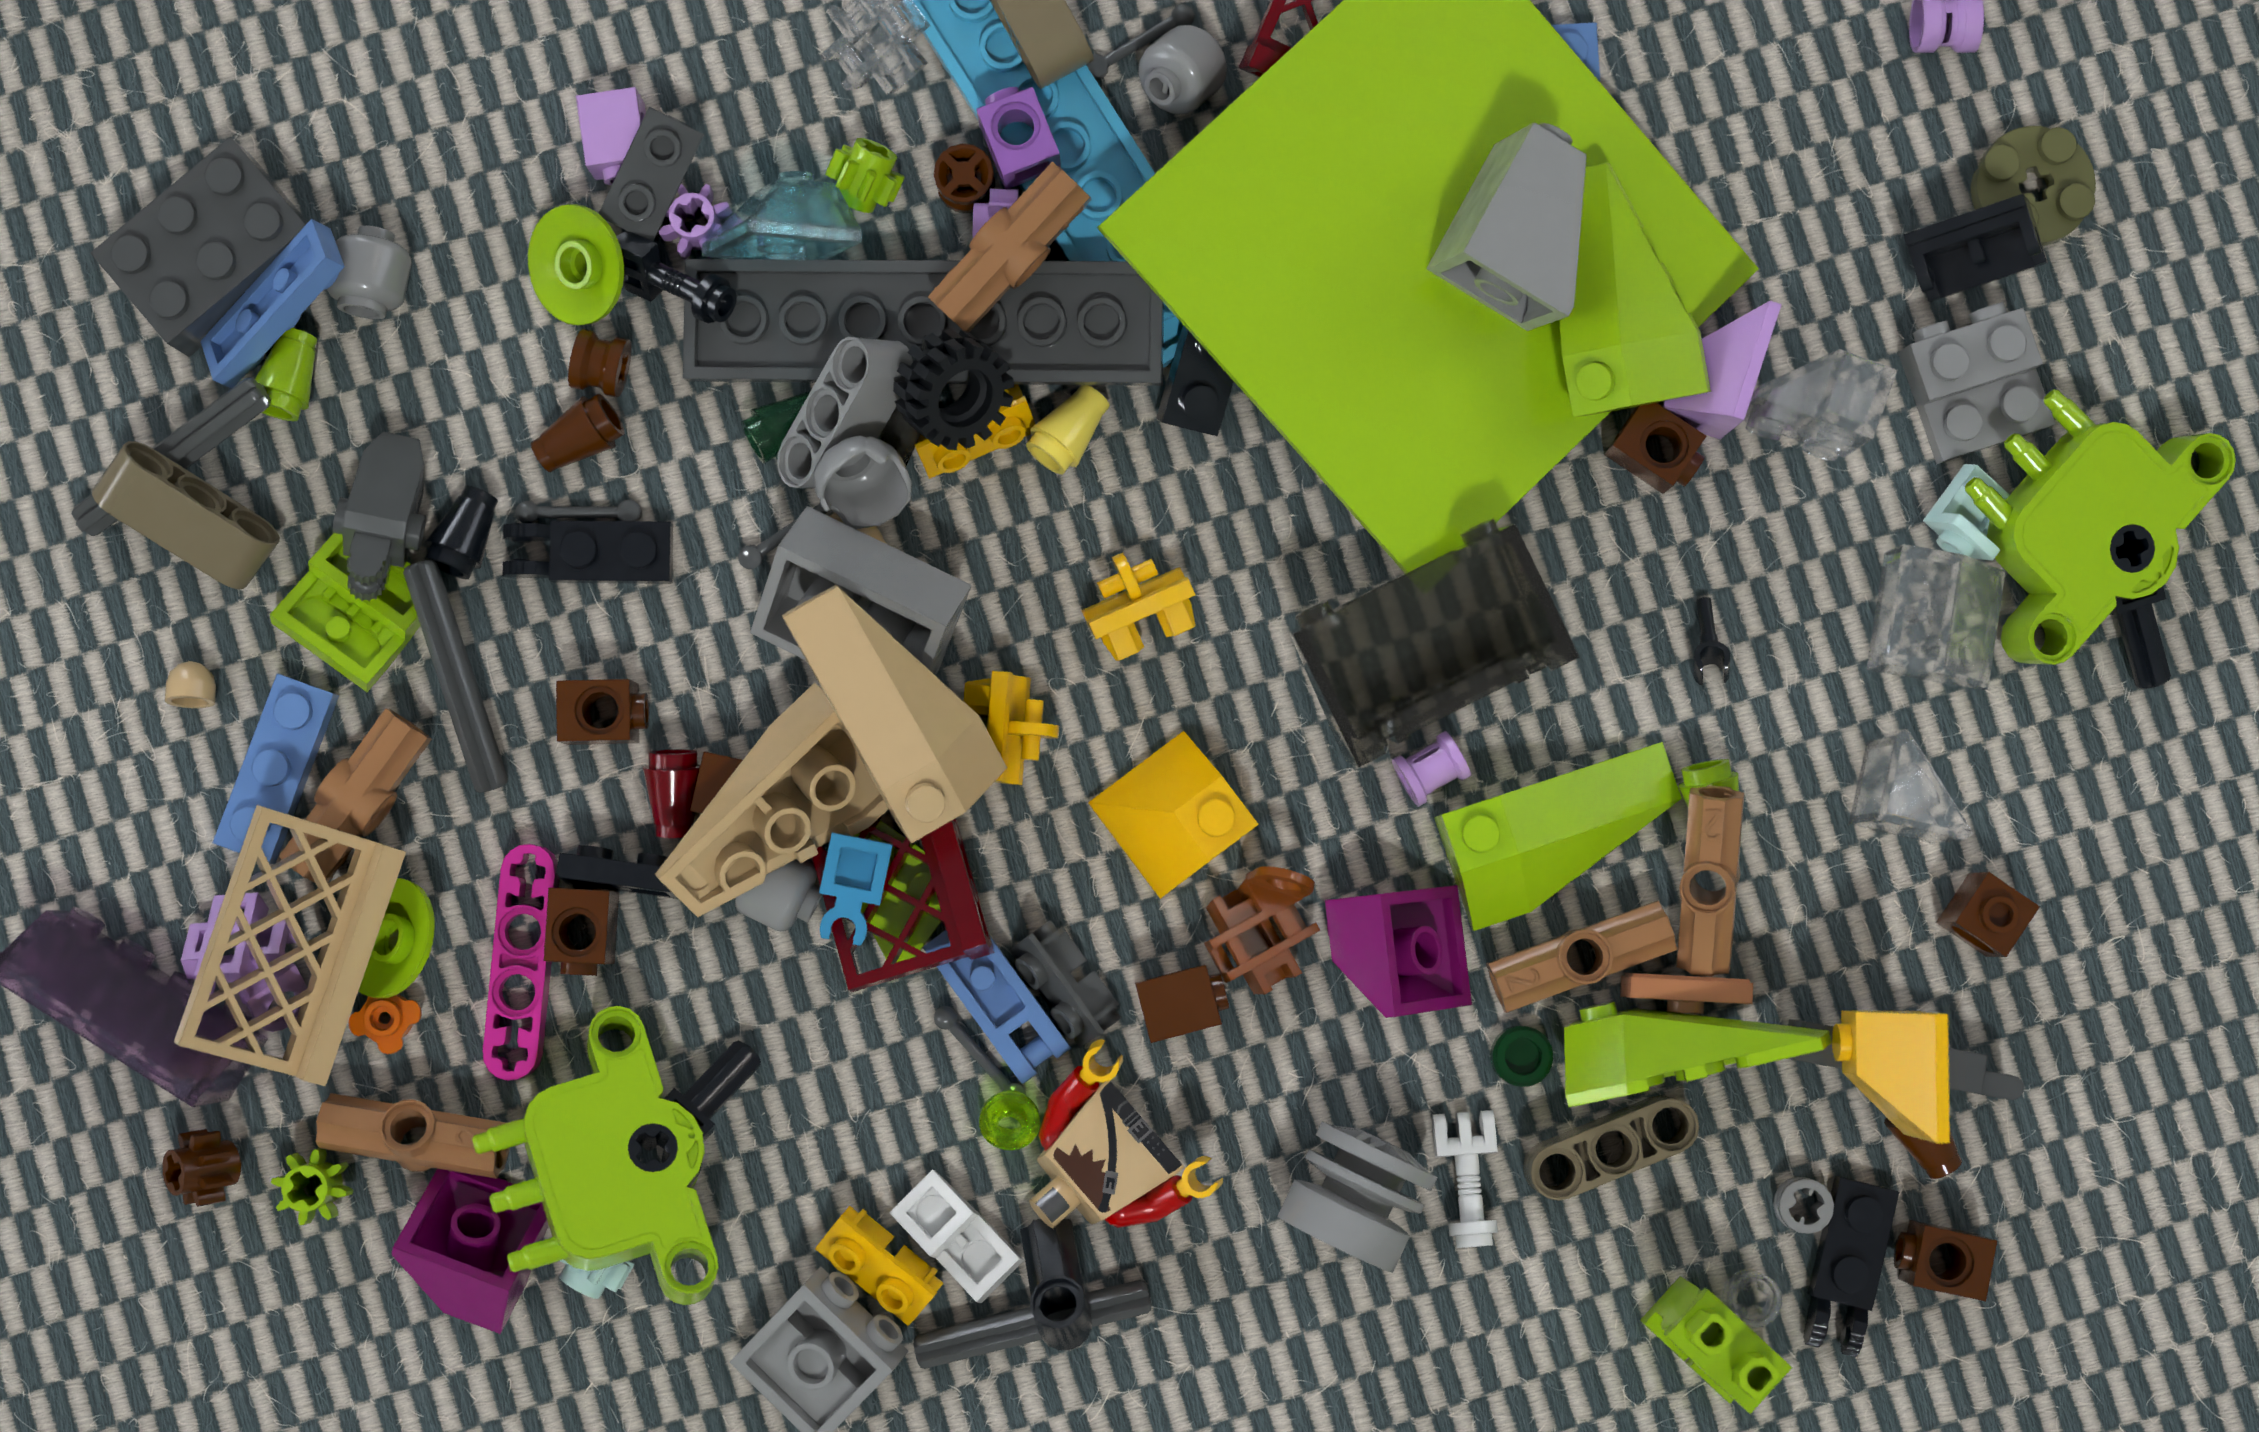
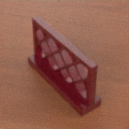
M881 817L869 828L861 831L858 837L869 839L872 835L885 843L893 844V847L899 850L887 870L881 903L886 894L889 893L914 906L915 909L901 934L896 938L870 924L880 905L868 904L863 913L867 921V931L894 946L882 967L859 974L854 957L857 945H853V937L856 928L849 938L844 920L845 917L838 918L833 922V936L847 987L851 993L966 957L973 960L995 953L957 818L921 838L925 854L912 848L915 842L911 843L907 837L902 843L876 829ZM824 845L818 847V855L812 857L820 886L828 853ZM908 855L928 865L932 878L920 900L891 886ZM935 892L941 912L928 906ZM822 894L826 910L828 911L835 906L837 897ZM925 912L945 923L951 946L924 953L907 944ZM903 950L915 956L897 962Z

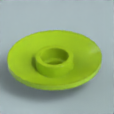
M578 204L555 207L538 221L529 242L528 269L532 286L542 305L555 318L571 325L592 324L606 317L616 305L624 281L623 255L619 241L611 226L596 211Z
M397 878L358 991L361 994L378 999L395 996L408 988L424 968L433 944L435 919L430 899L418 884L406 879Z

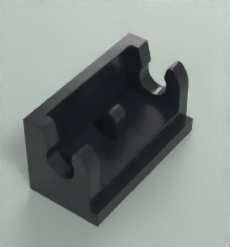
M2024 194L1903 235L1920 288L1923 293H1926L1929 302L2048 263L2030 202Z

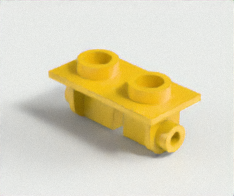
M1014 384V388L1004 390L1013 397L1011 407L1000 406L998 410L1006 417L1002 424L999 426L992 420L987 427L993 434L986 440H983L977 434L973 435L976 446L966 449L958 443L957 450H947L941 444L938 447L931 443L916 429L908 430L929 479L942 473L958 471L970 461L996 449H1006L1015 446L1024 437L1031 434L1030 429L1036 424L1028 402L1018 384Z
M849 1206L815 1247V1250L829 1260L838 1271L847 1275L875 1298L885 1310L893 1313L909 1326L943 1285V1282L935 1276L938 1270L927 1264L906 1245H903L898 1253L893 1256L885 1248L895 1236L870 1217L866 1210L862 1209L858 1213Z

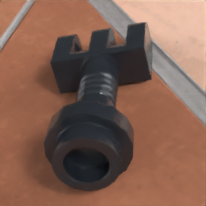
M623 232L616 236L623 255V287L625 290L650 302L663 290L690 302L693 316L707 324L714 323L715 321L724 322L730 317L736 305L737 295L736 291L731 288L728 280L716 274H710L700 281L662 264L657 243L632 232Z

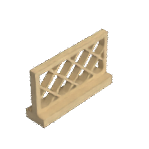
M256 805L174 1043L189 1049L296 1076L303 1081L326 1087L406 852L383 843ZM270 822L289 828L300 850L271 866L261 848ZM304 833L322 839L309 845ZM337 843L355 848L347 873L327 883L314 855ZM305 861L318 889L289 904L275 876ZM257 862L260 872L251 876ZM266 881L279 910L249 925L241 909L245 892ZM341 889L338 900L336 901L333 893ZM324 899L332 916L328 929L307 942L294 914ZM285 920L298 947L268 963L255 935ZM236 921L240 931L231 935ZM246 941L259 968L228 984L220 968L224 952ZM321 948L316 961L313 951ZM303 957L311 973L308 987L305 991L286 1000L273 973ZM265 979L277 1006L247 1022L234 995ZM215 981L219 990L210 994ZM225 1000L238 1028L216 1040L197 1036L196 1033L204 1011ZM300 1007L298 1016L295 1018L292 1011ZM283 1016L291 1036L284 1056L280 1058L263 1053L253 1032ZM244 1038L249 1049L232 1044Z

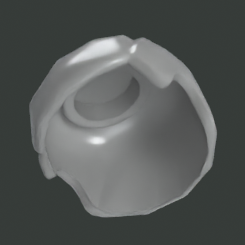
M859 435L842 440L825 452L814 469L815 492L817 497L820 498L824 511L832 510L841 518L844 524L854 529L879 526L898 516L911 500L912 481L901 456L893 446L872 436L863 437Z

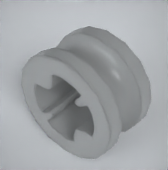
M1797 1176L1787 1179L1778 1187L1774 1195L1773 1208L1776 1217L1784 1226L1798 1233L1811 1234L1822 1230L1828 1225L1833 1216L1834 1202L1831 1193L1823 1184L1807 1177ZM1802 1189L1803 1194L1812 1196L1814 1192L1818 1200L1810 1207L1813 1217L1807 1221L1798 1214H1795L1793 1218L1789 1211V1208L1796 1204L1794 1193Z

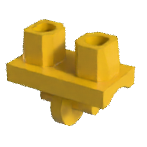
M1123 552L1111 557L1117 574L1097 582L1098 588L1105 600L1081 610L1095 639L1101 638L1116 661L1136 654L1144 648L1134 622L1154 613L1166 638L1179 635L1196 626L1192 604L1189 598L1195 596V592L1188 577L1184 576L1181 568L1178 567L1157 576L1159 574L1152 558L1130 567Z
M992 671L991 679L967 681L964 687L963 701L979 716H988L987 731L1007 766V769L995 782L1022 785L1024 760L1039 761L1041 738L1057 739L1059 736V726L1042 723L1044 701L1029 699L1031 678L1013 675L1012 672Z

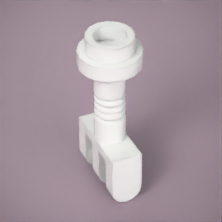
M1493 1110L1480 1111L1479 1126L1481 1135L1472 1136L1469 1112L1456 1113L1457 1137L1451 1138L1447 1136L1448 1123L1445 1114H1432L1435 1158L1454 1156L1455 1170L1458 1176L1456 1179L1458 1182L1457 1188L1460 1195L1458 1197L1460 1223H1451L1448 1226L1449 1236H1456L1457 1248L1492 1246V1233H1498L1497 1220L1485 1221L1483 1198L1480 1194L1482 1190L1479 1188L1481 1183L1478 1182L1481 1179L1478 1176L1480 1174L1478 1154L1498 1152Z

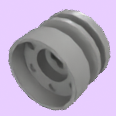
M1322 1121L1316 1136L1339 1147L1335 1159L1333 1160L1309 1149L1305 1158L1327 1176L1322 1186L1294 1179L1277 1217L1326 1244L1366 1263L1393 1273L1410 1235L1403 1228L1388 1219L1390 1212L1394 1207L1411 1213L1421 1214L1424 1208V1204L1400 1192L1404 1182L1407 1180L1431 1191L1438 1177L1429 1173L1411 1156V1153L1357 1127L1335 1126Z

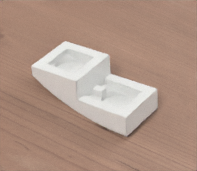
M933 1169L889 1212L930 1257L936 1258L978 1303H982L1024 1261L1014 1248Z

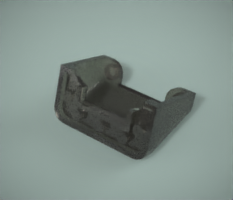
M1494 518L1484 521L1460 534L1464 542L1463 545L1335 609H1332L1327 600L1295 616L1299 627L1291 631L1290 636L1346 762L1359 768L1386 754L1384 750L1388 746L1386 739L1399 744L1409 739V734L1513 682L1521 683L1529 679L1528 673L1533 674L1546 667L1553 671L1580 657L1515 523L1498 528Z

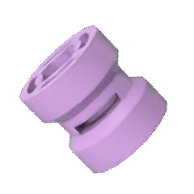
M1913 0L1909 20V38L1913 52L1934 53L1939 47H1951L1956 53H1975L1978 50L1984 27L1983 0Z

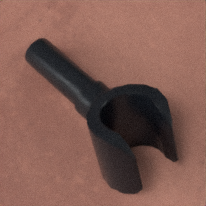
M1699 598L1696 600L1701 636L1699 637L1700 645L1694 651L1693 677L1699 685H1703V667L1714 664L1722 669L1723 683H1726L1729 679L1730 651L1723 643L1718 642L1711 598Z

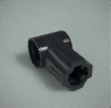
M1041 1219L1033 1220L1030 1225L1020 1229L1031 1294L1030 1309L1042 1340L1054 1349L1071 1350L1079 1347L1086 1341L1092 1330V1317L1087 1304L1073 1223L1071 1219H1063L1056 1227L1050 1228ZM1060 1305H1070L1076 1308L1074 1313L1064 1321L1054 1322L1047 1319L1049 1313Z

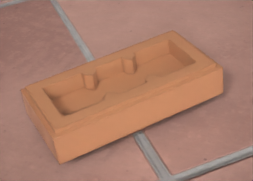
M1625 973V976L1621 975L1620 997L1667 1000V1012L1704 1014V1002L1753 1004V983H1750L1749 979Z

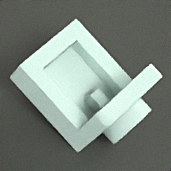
M1964 464L1923 521L1939 535L1936 540L1937 544L1952 557L1961 561H1967L1968 558L1993 561L2000 552V549L1987 538L1990 520L1976 507L1973 499L1965 492V485L1972 478L1978 477L1987 486L1993 487L2005 500L2010 494L1978 465Z

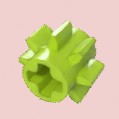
M857 138L853 148L843 144L841 150L836 149L825 172L826 176L837 180L832 192L833 196L842 204L864 213H872L877 203L887 207L889 201L894 202L905 178L903 175L892 171L897 160L896 154L887 147L865 138Z
M314 1149L310 1155L309 1164L298 1153L288 1155L286 1161L291 1170L286 1175L271 1179L272 1184L281 1187L283 1200L278 1203L276 1209L281 1211L292 1208L299 1211V1225L304 1226L311 1223L315 1217L316 1209L327 1220L337 1217L339 1215L338 1209L333 1202L337 1198L353 1194L352 1188L343 1185L341 1175L349 1166L348 1163L343 1162L333 1165L326 1162L327 1153L325 1149ZM317 1175L322 1184L315 1190L316 1195L308 1197L303 1188L309 1184V1177Z

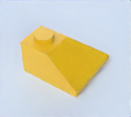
M1182 731L1088 802L1160 899L1259 825L1223 776L1185 731Z
M1841 1010V1024H1835L1833 1027L1832 1050L1834 1059L1842 1061V1073L1904 1135L1934 1143H1950L1948 1014L1922 1011Z

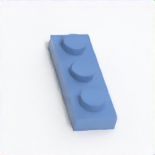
M311 219L200 341L213 381L229 388L237 385L249 371L255 369L260 364L264 354L283 333L297 324L301 314L323 290L333 285L339 272L345 266L331 228Z
M277 673L212 842L213 844L240 853L256 805L294 816L339 695ZM271 822L269 823L261 848L269 864H275L289 828Z

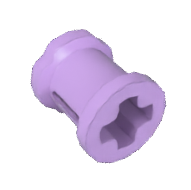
M1447 731L1437 735L1436 742L1405 759L1399 755L1392 759L1397 776L1412 801L1418 807L1427 802L1428 794L1457 778L1463 781L1471 776L1465 758Z

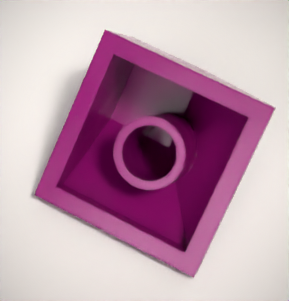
M1458 885L1325 900L1327 932L1330 940L1332 961L1385 1018L1472 1005Z
M437 1169L396 1240L391 1255L443 1313L501 1334L531 1273L530 1269L517 1272L511 1271L507 1256L511 1252L521 1250L525 1245L543 1240L549 1224L542 1202L516 1210L508 1209L496 1213L492 1210L489 1199L490 1195L503 1191L507 1186L514 1185L513 1183L500 1178L496 1179Z

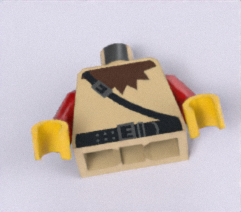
M1098 1039L1091 1044L1083 1058V1066H1077L1051 1094L1038 1135L1044 1150L1036 1160L1052 1180L1033 1196L1029 1203L1035 1213L1050 1228L1056 1227L1076 1208L1092 1225L1102 1220L1117 1228L1157 1222L1190 1203L1192 1196L1195 1198L1208 1197L1223 1183V1178L1210 1186L1203 1185L1197 1180L1196 1169L1211 1160L1208 1156L1198 1157L1184 1169L1182 1176L1176 1175L1184 1166L1110 1081L1119 1071L1123 1063V1055H1120L1115 1064L1109 1067L1101 1066L1096 1062L1094 1054L1103 1046L1105 1042L1103 1039Z

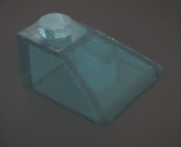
M787 171L779 173L777 180L757 190L702 244V256L727 259L827 260L862 243V229L842 193L835 187L836 183L814 181V174L810 172Z

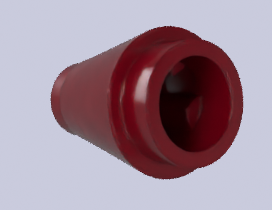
M688 749L649 751V765L643 766V772L654 825H656V837L683 838L692 827V824H694L695 812L690 811L700 769V765L697 764V751Z

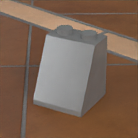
M1535 122L1494 144L1426 268L1526 331L1566 318L1574 307L1586 154L1571 145L1572 138L1566 132L1551 124L1540 123L1538 125Z

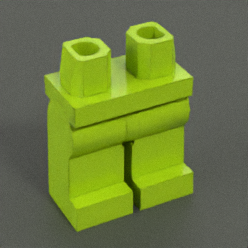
M1681 1276L1640 1319L1679 1358L1685 1361L1689 1357L1690 1359L1686 1364L1729 1404L1735 1400L1749 1414L1757 1408L1792 1369L1780 1355L1710 1290L1704 1288L1701 1291L1697 1286Z

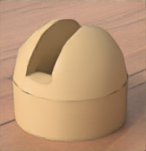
M188 661L178 664L170 671L165 689V702L167 704L184 708H207L215 705V679L204 665Z

